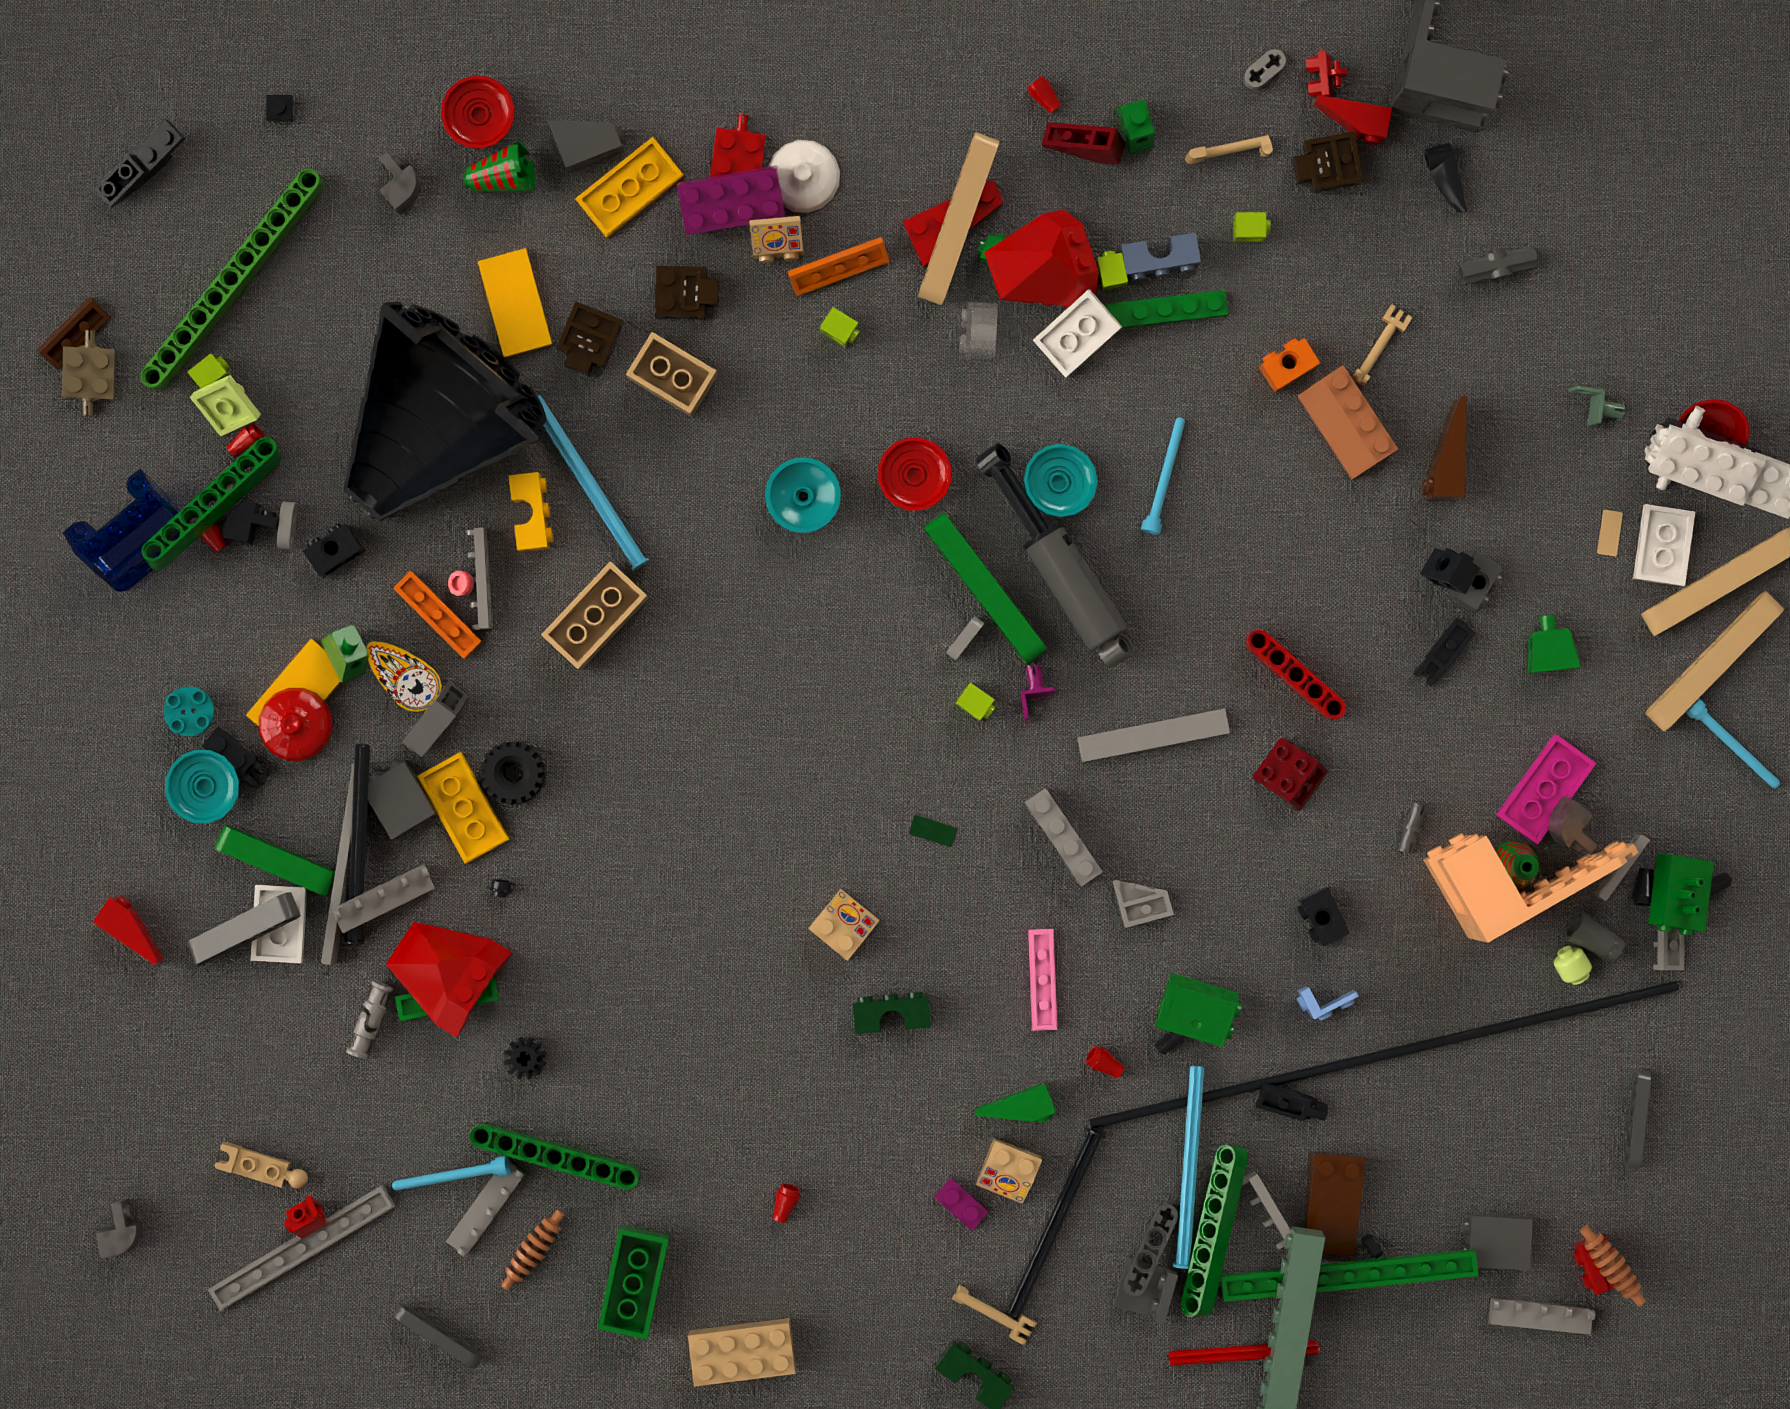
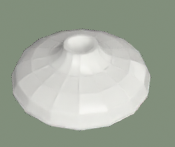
M797 140L785 144L773 155L768 165L778 166L784 206L793 212L810 213L823 208L833 199L839 187L840 170L836 158L825 146L814 141Z

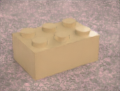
M651 332L627 371L626 376L642 388L693 417L717 378L718 373L715 369Z

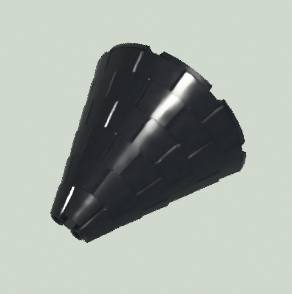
M397 301L383 303L380 307L378 330L374 336L364 397L361 398L357 428L354 432L351 456L343 488L353 502L359 503L367 510L370 517L379 521L433 495L436 491L460 481L462 478L487 467L489 464L513 454L516 450L537 442L546 431L543 425L547 421L544 408L532 387L521 384L518 381L520 373L494 348L475 334L469 336L459 332L460 327L458 323L439 313L412 304L408 309L402 308L403 304Z

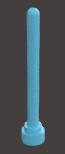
M1181 417L1175 420L1150 516H1147L1146 520L1142 522L1141 531L1149 534L1160 535L1162 524H1160L1161 519L1159 517L1185 425V420Z
M1698 698L1685 713L1691 719H1700L1772 788H1778L1780 781L1707 713L1706 704Z
M499 1156L492 1160L490 1164L396 1180L392 1183V1188L398 1191L486 1174L504 1177L511 1174V1165L508 1156Z

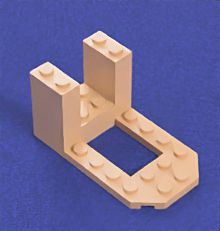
M1462 833L1449 840L1450 845L1443 849L1441 846L1435 847L1427 852L1429 857L1423 860L1467 937L1488 943L1628 862L1625 858L1627 855L1631 858L1639 852L1634 843H1624V841L1620 843L1618 841L1606 846L1604 851L1593 855L1588 853L1576 860L1578 864L1569 869L1568 866L1559 869L1555 872L1556 877L1547 881L1545 878L1533 885L1534 889L1528 893H1525V891L1518 892L1487 836L1478 837L1477 834L1465 836Z

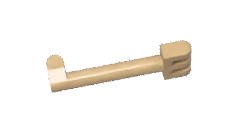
M1266 135L1205 148V146L1194 148L1186 155L1185 162L1187 164L1199 163L1207 158L1258 147L1260 155L1268 157L1273 148L1269 136Z
M1393 304L1390 305L1381 319L1388 323L1360 369L1357 368L1352 376V379L1360 385H1365L1369 380L1370 375L1368 373L1395 330L1397 329L1403 333L1413 318L1408 314L1403 322L1399 321L1404 313L1401 309L1395 317L1391 316L1396 307Z
M961 1285L958 1286L956 1294L952 1297L953 1300L960 1304L964 1303L1012 1329L1009 1337L1022 1345L1026 1344L1027 1340L1019 1335L1023 1333L1030 1337L1032 1331L1024 1326L1028 1324L1035 1328L1037 1322L1023 1314L1020 1315L1018 1320H1015L968 1294L967 1288Z

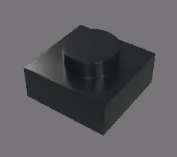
M266 95V120L268 122H293V96Z

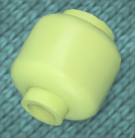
M1565 946L1557 952L1558 956L1554 960V966L1564 982L1577 985L1589 978L1592 966L1582 948Z

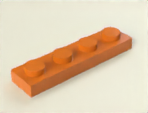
M882 237L787 272L795 295L799 296L890 261Z
M411 570L393 587L463 659H466L483 642Z

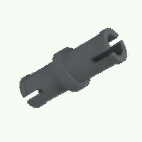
M1415 802L1411 803L1407 821L1402 825L1404 831L1397 850L1413 854L1418 833L1422 832L1420 827L1428 807Z

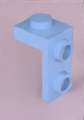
M1305 986L1297 990L1300 997L1296 999L1303 1012L1307 1010L1311 1018H1318L1321 1021L1333 1014L1331 1010L1339 1006L1341 1009H1344L1354 1004V999L1359 995L1357 991L1352 990L1319 1007L1310 988Z

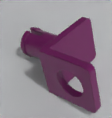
M1035 665V676L1033 675L1032 666L1025 668L1029 689L1021 691L1020 695L1024 724H1027L1029 720L1026 699L1055 695V687H1044L1042 667L1040 665Z

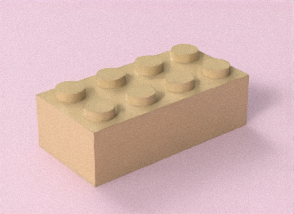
M610 561L541 635L581 671L649 597Z
M790 1318L689 1331L688 1342L694 1387L790 1375L796 1372Z

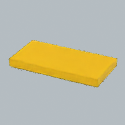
M652 137L576 197L575 200L608 239L685 176L654 137Z
M524 248L478 261L504 358L552 346L553 343L527 249Z
M310 639L246 716L259 726V715L264 704L275 693L287 688H305L317 693L326 701L341 681L325 649L316 641Z
M462 752L417 776L465 864L510 840Z

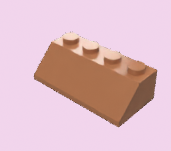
M1344 365L1297 396L1351 480L1398 450Z

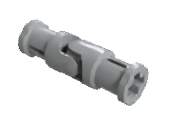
M375 980L372 981L371 985L373 988L369 999L365 1000L362 1012L353 1031L355 1036L352 1044L346 1050V1053L361 1059L368 1058L367 1051L371 1040L376 1037L381 1019L385 1013V1003L389 992H392L394 989L390 985Z

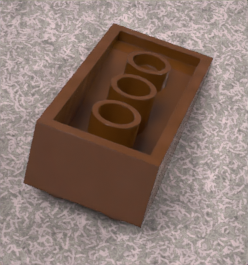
M1460 396L1451 404L1426 475V480L1422 481V495H1426V501L1456 502L1465 497L1467 396Z
M1310 1151L1305 1228L1323 1232L1325 1236L1323 1254L1354 1256L1364 1181L1365 1158L1361 1155Z

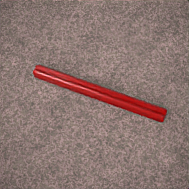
M1316 1340L1308 1341L1305 1356L1318 1355V1342ZM1268 1344L1178 1350L1170 1351L1168 1359L1171 1366L1265 1359L1266 1356L1270 1357L1271 1347H1268Z

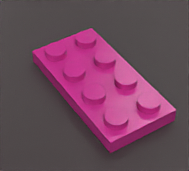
M1553 734L1495 815L1531 842L1538 845L1549 830V818L1554 807L1563 796L1570 799L1573 797L1597 763L1557 734Z

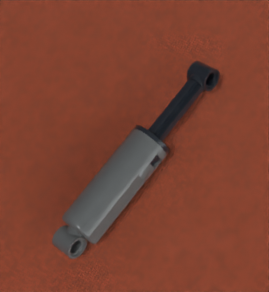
M996 443L977 457L976 462L979 469L985 476L995 479L1029 532L1032 539L1023 545V548L1087 648L1093 651L1099 647L1098 652L1102 661L1108 667H1115L1134 654L1131 641L1125 635L1120 634L1127 629L1126 623L1062 523L1059 522L1050 528L1048 527L1011 469L1012 458L1009 451L1002 444Z

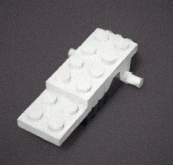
M1695 406L1687 422L1667 417L1665 423L1656 425V430L1650 435L1652 444L1646 446L1644 451L1649 472L1659 476L1658 483L1656 484L1657 488L1666 490L1667 485L1672 480L1742 506L1745 503L1789 519L1790 464L1765 456L1759 449L1750 448L1742 443L1738 444L1734 440H1727L1723 436L1698 428L1703 418L1702 415L1705 412L1699 406Z

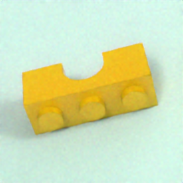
M539 472L508 475L511 501L514 503L527 502L533 509L532 518L527 523L514 525L517 551L528 552L550 549L549 543L553 542V532L551 527H547L546 518L550 517L549 503L544 502V493L548 492L546 478H542Z

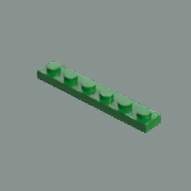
M1225 290L1103 304L1120 323L1122 328L1216 318L1228 315Z

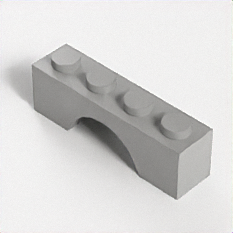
M1046 788L1024 802L1080 886L1085 885L1102 873V870Z

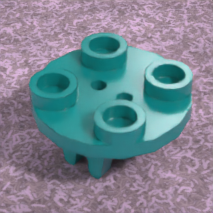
M182 687L169 694L166 698L164 718L166 724L174 733L181 736L202 734L210 727L214 719L215 707L212 699L205 691L197 687Z

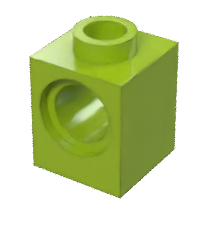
M1266 212L1235 213L1233 217V242H1264L1266 235H1270L1271 222L1266 220Z
M1115 251L1101 253V257L1096 260L1102 291L1127 286L1128 278L1122 253L1116 254Z
M832 307L820 326L821 333L845 348L848 343L853 344L860 333L857 330L859 327L858 322Z
M211 353L188 371V374L200 388L231 375L227 371L230 366L222 356L217 358Z
M972 683L968 684L955 703L979 721L982 717L988 719L995 709V706L992 705L995 699Z

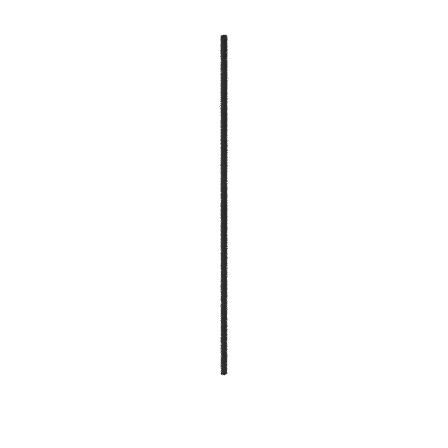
M1677 981L1668 982L1202 1093V1103L1260 1090L1263 1082L1277 1086L1679 991ZM1188 1096L1089 1119L1091 1129L1187 1107Z

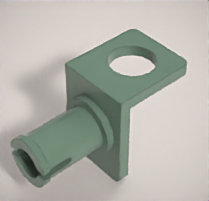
M1584 386L1569 388L1570 393L1591 396L1588 417L1589 426L1601 424L1602 416L1619 420L1623 418L1625 412H1620V409L1625 410V405L1604 401L1605 390Z

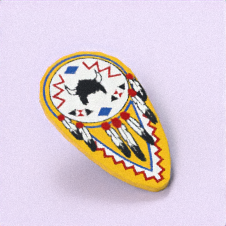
M375 641L367 644L366 650L369 655L368 662L389 696L407 711L419 712L426 710L441 691L442 685L436 671L420 658L395 645Z

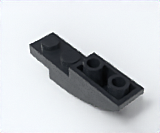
M164 120L133 154H127L94 190L110 207H114L156 174L173 157L171 154L186 138L169 120Z

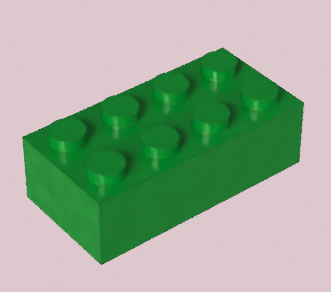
M626 1225L620 1226L597 1329L648 1339L671 1235Z

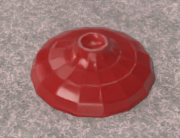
M472 75L458 80L448 89L441 105V119L445 131L455 142L467 148L484 149L497 144L508 134L514 122L515 107L510 93L500 82L488 76Z
M1710 399L1697 402L1686 409L1678 419L1681 422H1687L1695 406H1699L1705 412L1702 415L1703 418L1698 428L1723 436L1727 440H1734L1738 444H1748L1750 436L1748 419L1739 407L1729 401Z
M922 437L905 438L893 443L884 452L878 466V483L884 496L895 506L908 511L925 510L936 505L946 495L951 483V464L946 453L935 442Z
M287 688L275 693L264 704L259 715V734L263 744L273 755L287 761H304L316 756L327 745L332 734V715L327 703L317 693L305 688Z

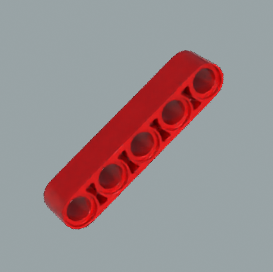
M1259 629L1247 635L1245 639L1246 648L1324 718L1334 720L1344 715L1346 711L1345 702L1272 636ZM1254 635L1262 636L1264 645L1261 648H1256L1252 645L1251 641ZM1277 651L1281 653L1283 660L1280 665H1275L1271 662L1270 656L1272 652ZM1292 668H1297L1301 672V679L1298 682L1290 679L1289 672ZM1311 685H1316L1320 689V695L1316 699L1308 694V688ZM1331 701L1337 703L1339 707L1336 715H1331L1327 711V705Z

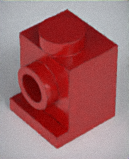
M311 1195L305 1197V1201L285 1211L287 1219L284 1220V1224L291 1234L295 1233L301 1239L328 1225L321 1204Z

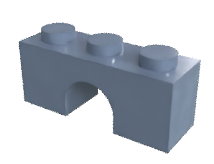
M1196 232L1171 236L1169 240L1170 254L1165 258L1153 257L1148 251L1146 241L1121 245L1120 253L1123 255L1127 278H1131V281L1146 279V275L1156 274V277L1170 275L1171 271L1180 270L1181 273L1195 271V267H1198L1201 263Z

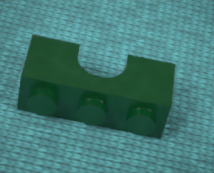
M910 992L908 997L898 998V994L883 995L882 1000H873L872 996L857 997L858 1002H853L855 1034L880 1032V1019L884 1013L891 1010L902 1014L905 1019L906 1030L931 1028L928 996H923V992Z
M952 1340L935 1363V1369L955 1384L966 1373L977 1374L982 1380V1385L975 1394L976 1400L988 1409H1001L1014 1391V1385L1011 1383L1013 1379L1003 1371H1000L998 1374L991 1369L992 1364L984 1357L980 1356L977 1358L970 1353L972 1349L964 1342L959 1341L956 1343Z

